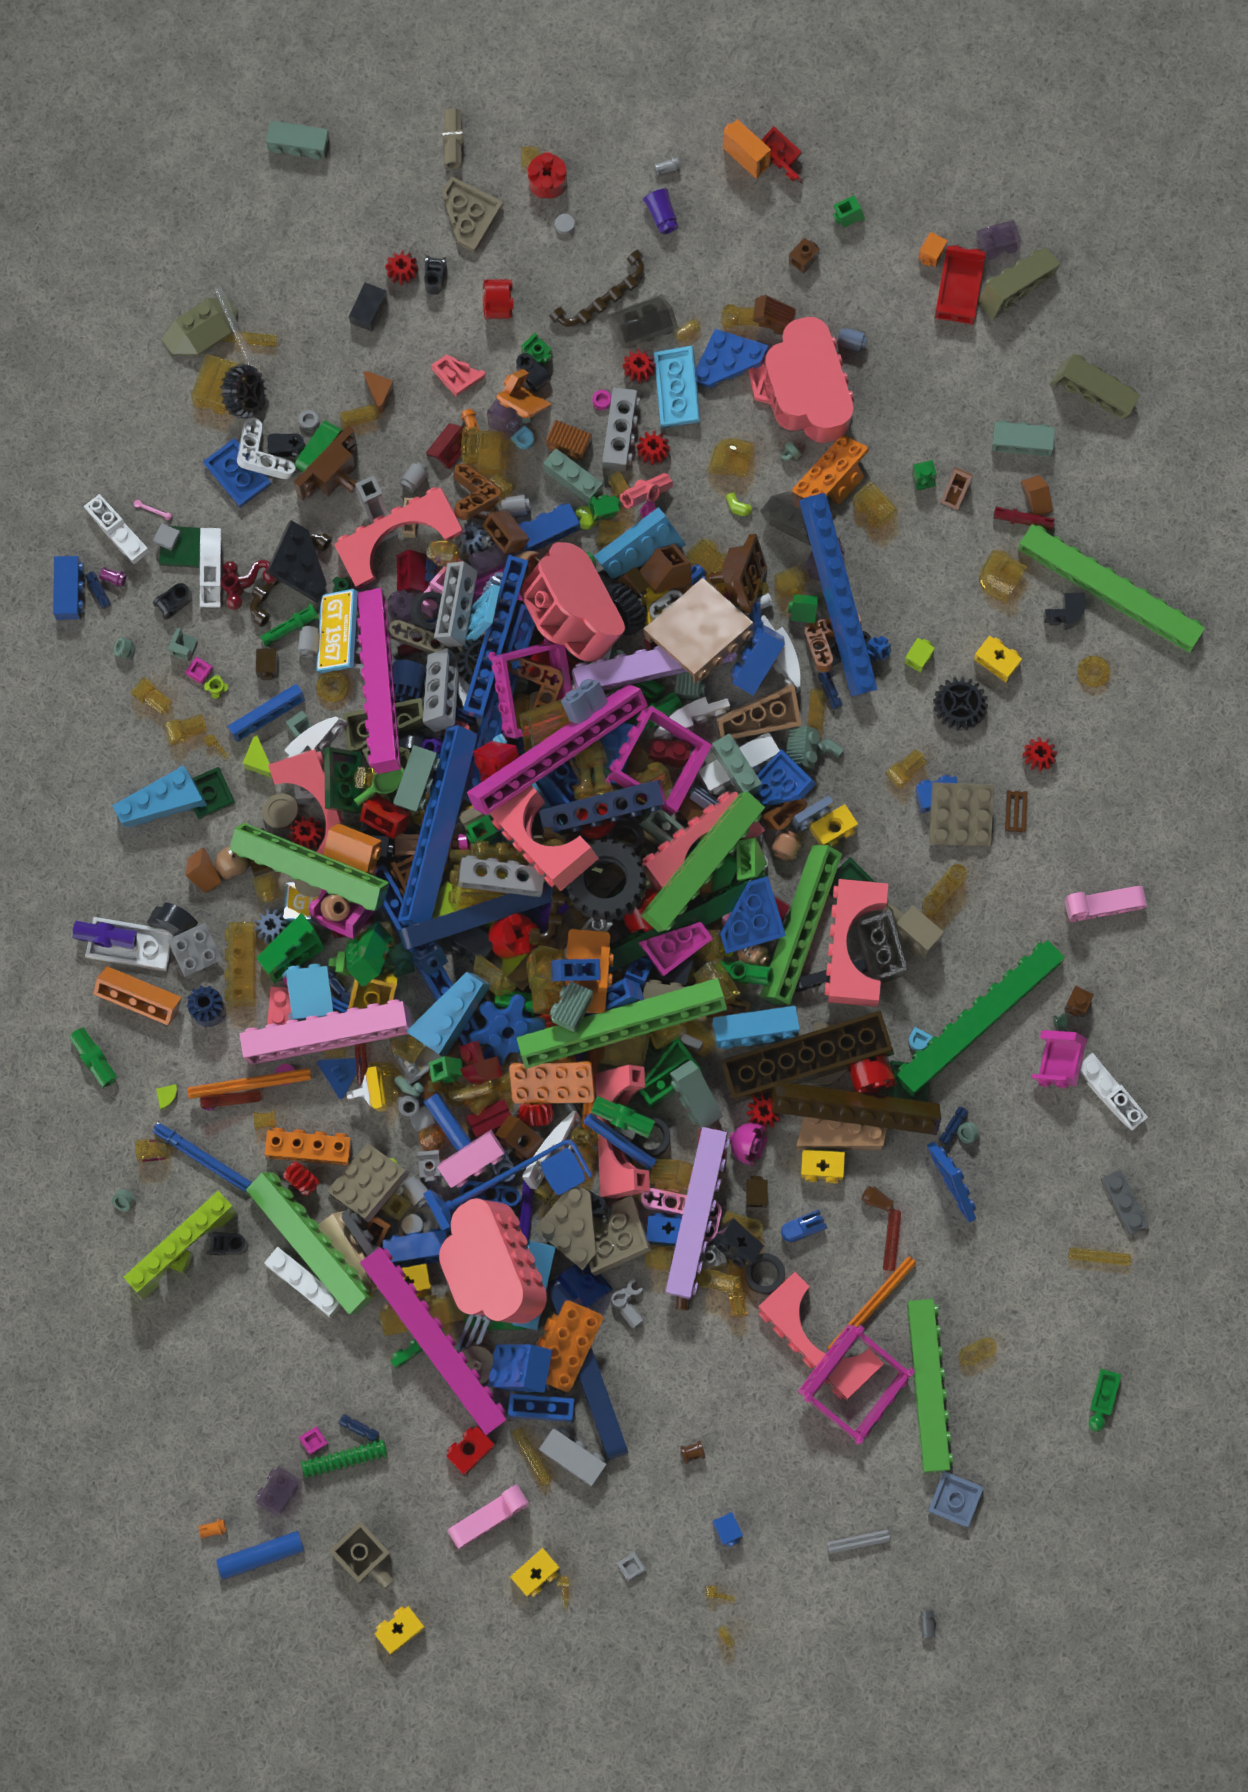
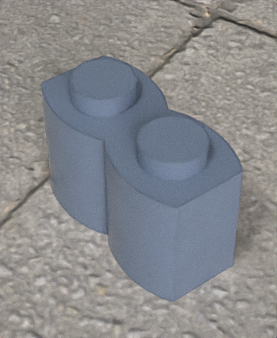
M592 679L582 681L576 690L566 693L561 701L569 721L577 724L587 720L594 712L600 710L608 703L600 682Z

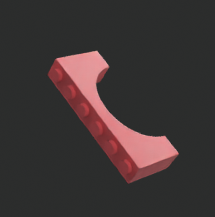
M434 487L426 492L427 495L409 500V504L403 508L398 506L390 511L391 514L388 516H379L373 520L371 525H362L355 529L356 533L350 536L346 534L337 539L338 542L334 545L354 585L358 589L377 580L373 569L374 555L380 542L393 530L410 524L427 525L439 531L447 542L465 533L441 487L438 489Z
M314 748L270 763L268 767L275 785L281 783L299 785L312 793L319 801L325 815L326 831L323 842L316 852L323 855L329 829L338 823L344 822L341 811L325 809V772H323L321 767L324 760L321 752L316 753Z
M531 785L490 813L493 817L491 822L499 831L501 829L504 830L502 834L509 842L511 840L514 841L512 845L519 853L524 852L523 857L530 865L533 862L535 863L533 867L541 876L543 874L546 875L544 879L551 887L555 885L561 891L599 858L581 836L560 846H544L533 841L531 835L532 822L538 810L545 804V801Z
M736 791L723 793L717 798L718 803L707 806L703 810L704 814L701 817L696 816L688 822L689 826L685 830L681 828L672 835L674 839L670 842L665 841L658 846L659 851L657 853H651L642 860L644 862L642 865L646 878L658 893L682 865L694 841L709 832L738 796ZM758 821L755 824L752 823L749 827V833L738 841L757 838L765 830Z
M839 879L838 886H834L833 898H837L836 905H832L831 917L835 918V924L830 926V937H833V944H829L828 956H832L831 963H827L826 975L830 976V983L825 984L824 994L828 995L829 1003L878 1007L881 981L871 979L858 971L849 957L846 938L852 925L861 916L872 911L883 910L886 907L888 884Z
M626 1065L596 1073V1098L600 1096L613 1103L627 1106L633 1095L642 1088H645L644 1067ZM597 1116L613 1129L615 1128V1125L611 1124L609 1120ZM598 1134L600 1197L618 1199L649 1192V1170H641L634 1167L628 1160L625 1152Z
M794 1272L758 1306L760 1311L758 1315L766 1323L770 1321L775 1326L773 1328L774 1332L780 1338L785 1337L790 1342L788 1346L796 1354L800 1352L805 1357L803 1362L812 1369L818 1365L826 1353L816 1348L806 1337L802 1329L799 1308L801 1300L810 1286ZM869 1348L860 1355L842 1358L824 1383L827 1384L829 1382L834 1388L832 1392L840 1400L844 1398L847 1401L884 1363Z

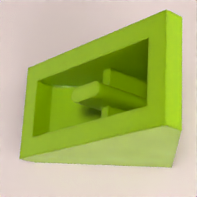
M255 736L244 758V768L272 778L268 764H270L258 736Z

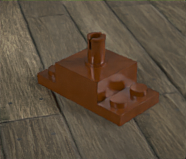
M347 426L294 481L296 493L300 499L310 498L315 493L316 487L327 496L340 484L349 490L350 493L355 492V484L358 482L349 475L355 469L352 454L357 448L355 432L350 426Z
M749 534L744 546L729 548L721 571L710 572L711 584L725 583L732 604L738 603L743 613H751L767 569L757 534Z

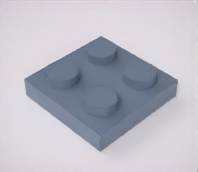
M827 796L795 815L792 823L795 831L797 832L801 829L803 832L810 828L812 822L829 814L833 805L831 797Z
M943 1471L928 1512L968 1528L984 1487Z

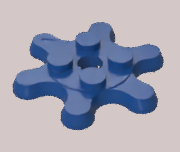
M514 995L510 1000L509 1006L504 1010L497 1009L489 1001L483 1002L479 1010L486 1018L487 1024L483 1029L472 1031L469 1036L471 1042L478 1040L479 1045L484 1043L490 1044L493 1048L490 1058L497 1056L500 1066L505 1063L509 1053L518 1052L521 1055L517 1037L546 1028V1021L543 1017L527 1018L524 1016L523 1008L526 1001L521 995ZM511 1027L514 1033L505 1037L502 1034L503 1029Z

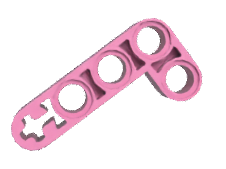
M1134 886L1091 895H1085V892H1077L1068 895L1065 900L1069 922H1076L1077 919L1078 921L1093 919L1096 916L1117 914L1116 912L1119 914L1141 910L1148 907L1143 886Z
M650 1188L649 1192L642 1193L641 1203L648 1210L671 1215H683L687 1195ZM652 1194L655 1200H660V1196H663L662 1206H658L659 1201L652 1200V1203H648L646 1198ZM667 1199H674L677 1205L674 1208H668L665 1202ZM718 1202L715 1204L718 1214L714 1217L708 1216V1220L712 1221L710 1228L714 1231V1234L711 1237L704 1236L703 1240L707 1241V1243H711L719 1229L722 1208Z
M518 1484L507 1489L501 1494L502 1496L447 1530L458 1549L483 1535L484 1532H488L502 1523V1520H507L520 1512V1509L523 1510L529 1505Z

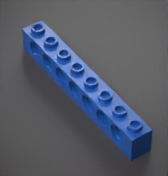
M512 555L508 556L500 583L493 623L486 630L462 714L482 719L495 675L492 670L493 662L489 659L488 654L495 652L496 656L502 652L528 560Z

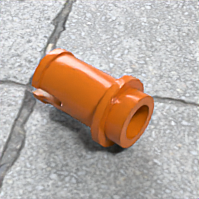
M473 409L463 411L461 416L470 436L481 432L475 417L476 412H473Z
M217 1519L216 1522L198 1526L199 1530H201L199 1532L201 1539L218 1534L222 1536L227 1532L225 1520Z

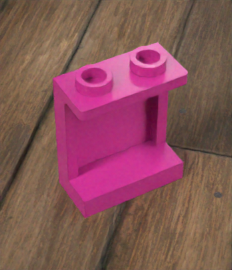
M322 889L317 899L313 900L309 906L311 921L354 939L375 911L367 910L360 904L349 902L350 912L345 919L341 921L328 920L321 912V903L325 897L331 894Z
M1041 1030L1040 1038L1046 1041L1040 1072L1039 1074H1032V1079L1038 1081V1085L1043 1087H1050V1085L1067 1089L1068 1086L1077 1087L1087 1038L1077 1032Z

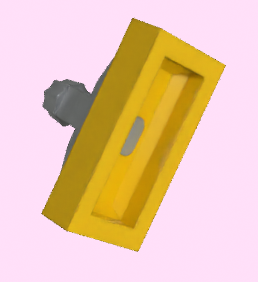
M376 1066L368 1068L360 1089L347 1092L348 1100H366L369 1106L379 1112L386 1111L387 1106L381 1070Z

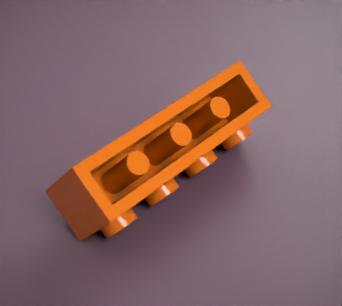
M108 966L97 977L93 995L168 1026L178 1014L182 997Z
M273 1128V1131L267 1130L264 1155L268 1159L349 1165L352 1140L350 1137H347V1134L335 1133V1136H328L326 1132L315 1131L314 1134H306L305 1130L295 1129L293 1132H285L283 1128Z

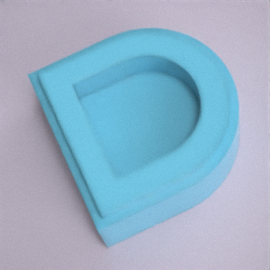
M524 425L510 437V440L518 448L525 450L533 446L534 435Z
M914 1027L908 1040L909 1046L916 1052L920 1049L924 1051L928 1047L927 1043L933 1036Z

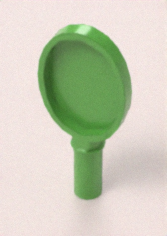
M401 766V770L381 774L375 773L372 778V786L356 797L354 802L359 806L371 796H374L375 793L388 794L396 790L404 774L403 767Z

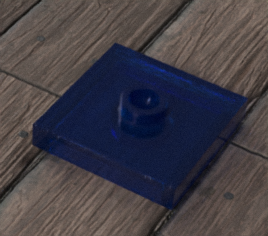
M575 1264L557 1277V1280L579 1305L586 1308L613 1290L601 1274L594 1276L591 1273L589 1264L584 1270Z

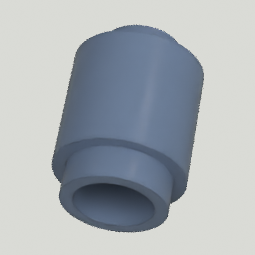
M848 328L846 330L841 329L837 344L841 345L842 348L860 352L861 348L865 349L867 337H864V332Z

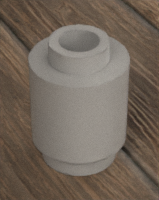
M412 463L401 478V487L410 493L417 491L428 476L427 468L421 463Z
M525 495L506 497V499L501 500L502 511L507 510L512 517L527 515V511L531 510L530 499H526Z
M311 626L302 627L297 650L301 653V656L311 658L318 653L320 634L317 628Z
M404 1092L398 1096L397 1105L401 1114L413 1116L418 1112L419 1102L417 1097Z
M413 1176L402 1184L403 1193L415 1208H423L428 1205L423 1195L428 1189L420 1179H416Z

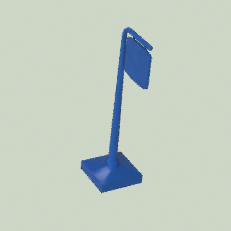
M564 1140L452 1201L448 1200L445 1202L438 1193L432 1190L423 1193L442 1231L451 1234L452 1212L455 1211V1208L565 1144L571 1145L575 1153L573 1154L569 1148H566L541 1162L544 1175L557 1195H561L585 1181L583 1172L586 1171L590 1178L592 1173L576 1144L571 1140ZM575 1155L578 1156V1158H579L581 1164H582L583 1167H584V1170H582V1168H581L579 1162L577 1161Z

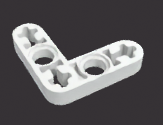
M254 417L246 419L238 451V465L244 469L273 477L290 479L295 471L294 463L285 458L259 452L262 423ZM251 426H254L255 429L253 433H250ZM245 440H251L255 445L248 446ZM246 453H250L248 457L249 461L245 460ZM267 461L271 464V467H265L261 462Z

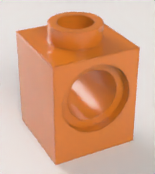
M930 232L919 250L918 259L924 265L936 267L947 248L948 240Z

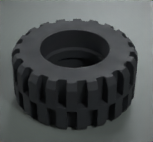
M607 839L606 842L596 840L595 844L589 846L599 859L567 885V890L575 908L578 911L580 910L585 917H592L597 922L605 920L608 923L612 922V919H618L619 921L624 919L626 914L630 916L634 912V908L639 907L641 904V899L645 896V887L647 885L645 870L640 857L635 854L631 847H625V844L620 841L617 844L613 843V840ZM609 863L617 865L626 876V884L623 891L617 896L608 899L592 895L587 887L589 872L600 864Z

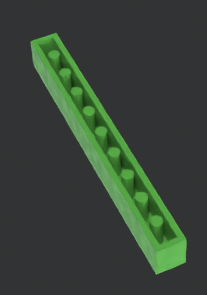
M1032 524L1019 543L1018 550L1189 653H1191L1205 630L1199 621L1189 619L1181 610L1169 607L1167 602L1160 598H1154L1146 589H1139L1134 586L1131 580L1125 577L1121 578L1111 568L1101 566L1096 559L1086 557L1081 554L1078 548L1066 545L1061 538L1051 536L1041 526L1036 527Z
M716 978L622 1007L606 1010L603 1013L582 1018L576 1032L557 1025L517 1037V1042L525 1069L724 1011L727 1010L719 980Z

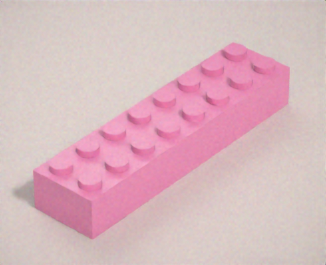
M395 999L388 1001V1004L385 1005L375 1003L367 1005V1008L360 1010L357 1007L349 1008L347 1012L340 1014L339 1012H329L325 1017L320 1018L318 1016H309L304 1021L289 1020L286 1021V1024L279 1026L278 1024H268L264 1029L259 1030L257 1028L245 1029L244 1033H239L243 1058L251 1065L407 1035L409 1033L406 1031L412 1026L410 1010L403 1001L400 1002V1000Z

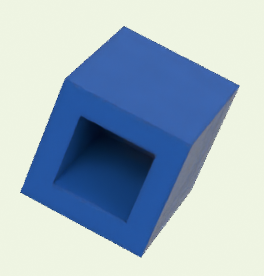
M733 1512L713 1520L712 1523L723 1546L728 1544L729 1547L740 1543V1538L743 1537V1534Z

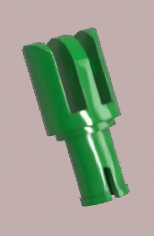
M655 679L634 684L635 687L641 689L643 696L651 702L659 700L665 688Z

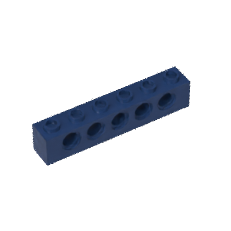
M655 780L539 810L543 830L544 826L552 827L553 832L563 835L564 830L570 829L571 832L583 830L582 826L590 824V827L603 825V820L610 819V822L622 820L623 815L630 814V817L639 816L646 809H649L650 812L662 810V805L667 803L661 780ZM642 793L647 796V803L644 805L638 802V797ZM622 798L628 803L625 810H621L618 806ZM603 803L608 807L605 815L599 813V806ZM583 808L588 812V817L585 820H581L579 817V812ZM562 814L568 816L566 825H562L559 821Z

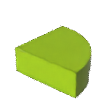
M177 1084L156 1089L161 1110L169 1107L174 1101L178 1092Z

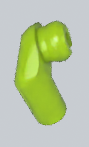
M735 493L726 495L733 514L747 516L752 513L751 505L738 502Z

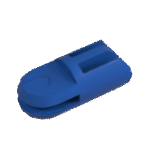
M818 1209L786 1222L781 1228V1236L787 1242H795L823 1231L828 1227L826 1223H823L824 1219L820 1216L821 1212Z

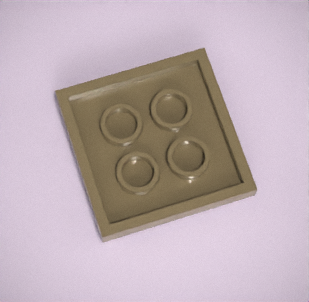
M932 782L929 844L991 846L994 785Z
M367 1143L327 1192L369 1223L407 1178L409 1173Z

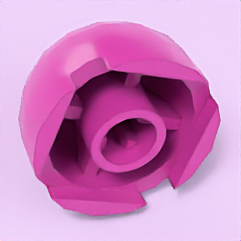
M754 1123L743 1124L735 1132L731 1133L729 1138L731 1151L739 1162L755 1166L756 1163L753 1162L756 1156L760 1160L767 1142V1137L763 1136V1131L767 1132L765 1126Z

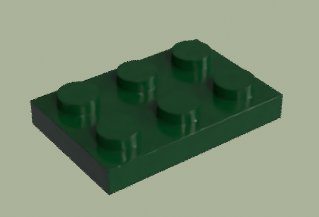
M333 747L324 748L325 809L354 814L361 813L362 804L358 806L354 802V799L362 794L361 752Z

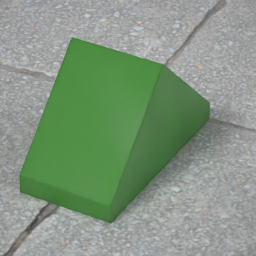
M754 837L737 841V880L743 881L757 878L767 865L757 839Z

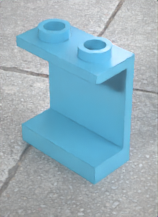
M320 964L308 965V968L300 969V966L288 967V970L282 974L283 978H287L291 1012L288 1014V1019L298 1020L299 1022L306 1020V1017L318 1016L320 1018L325 1017L329 1012H333L327 966L321 967Z

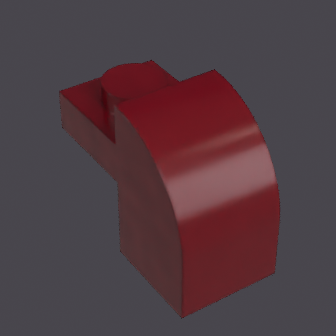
M478 1040L459 1047L466 1066L460 1068V1071L466 1080L473 1084H482L503 1077L497 1056L484 1060Z

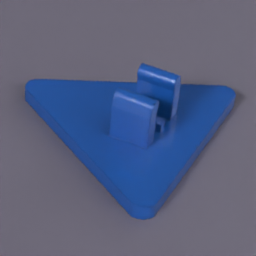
M361 1058L318 1060L317 1064L338 1098L342 1099L361 1067L363 1060Z

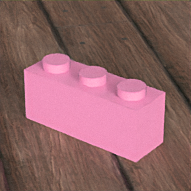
M490 1130L439 1163L437 1168L451 1188L455 1185L459 1188L468 1182L467 1177L474 1174L477 1176L486 1170L484 1166L490 1162L494 1165L502 1160L505 1150Z

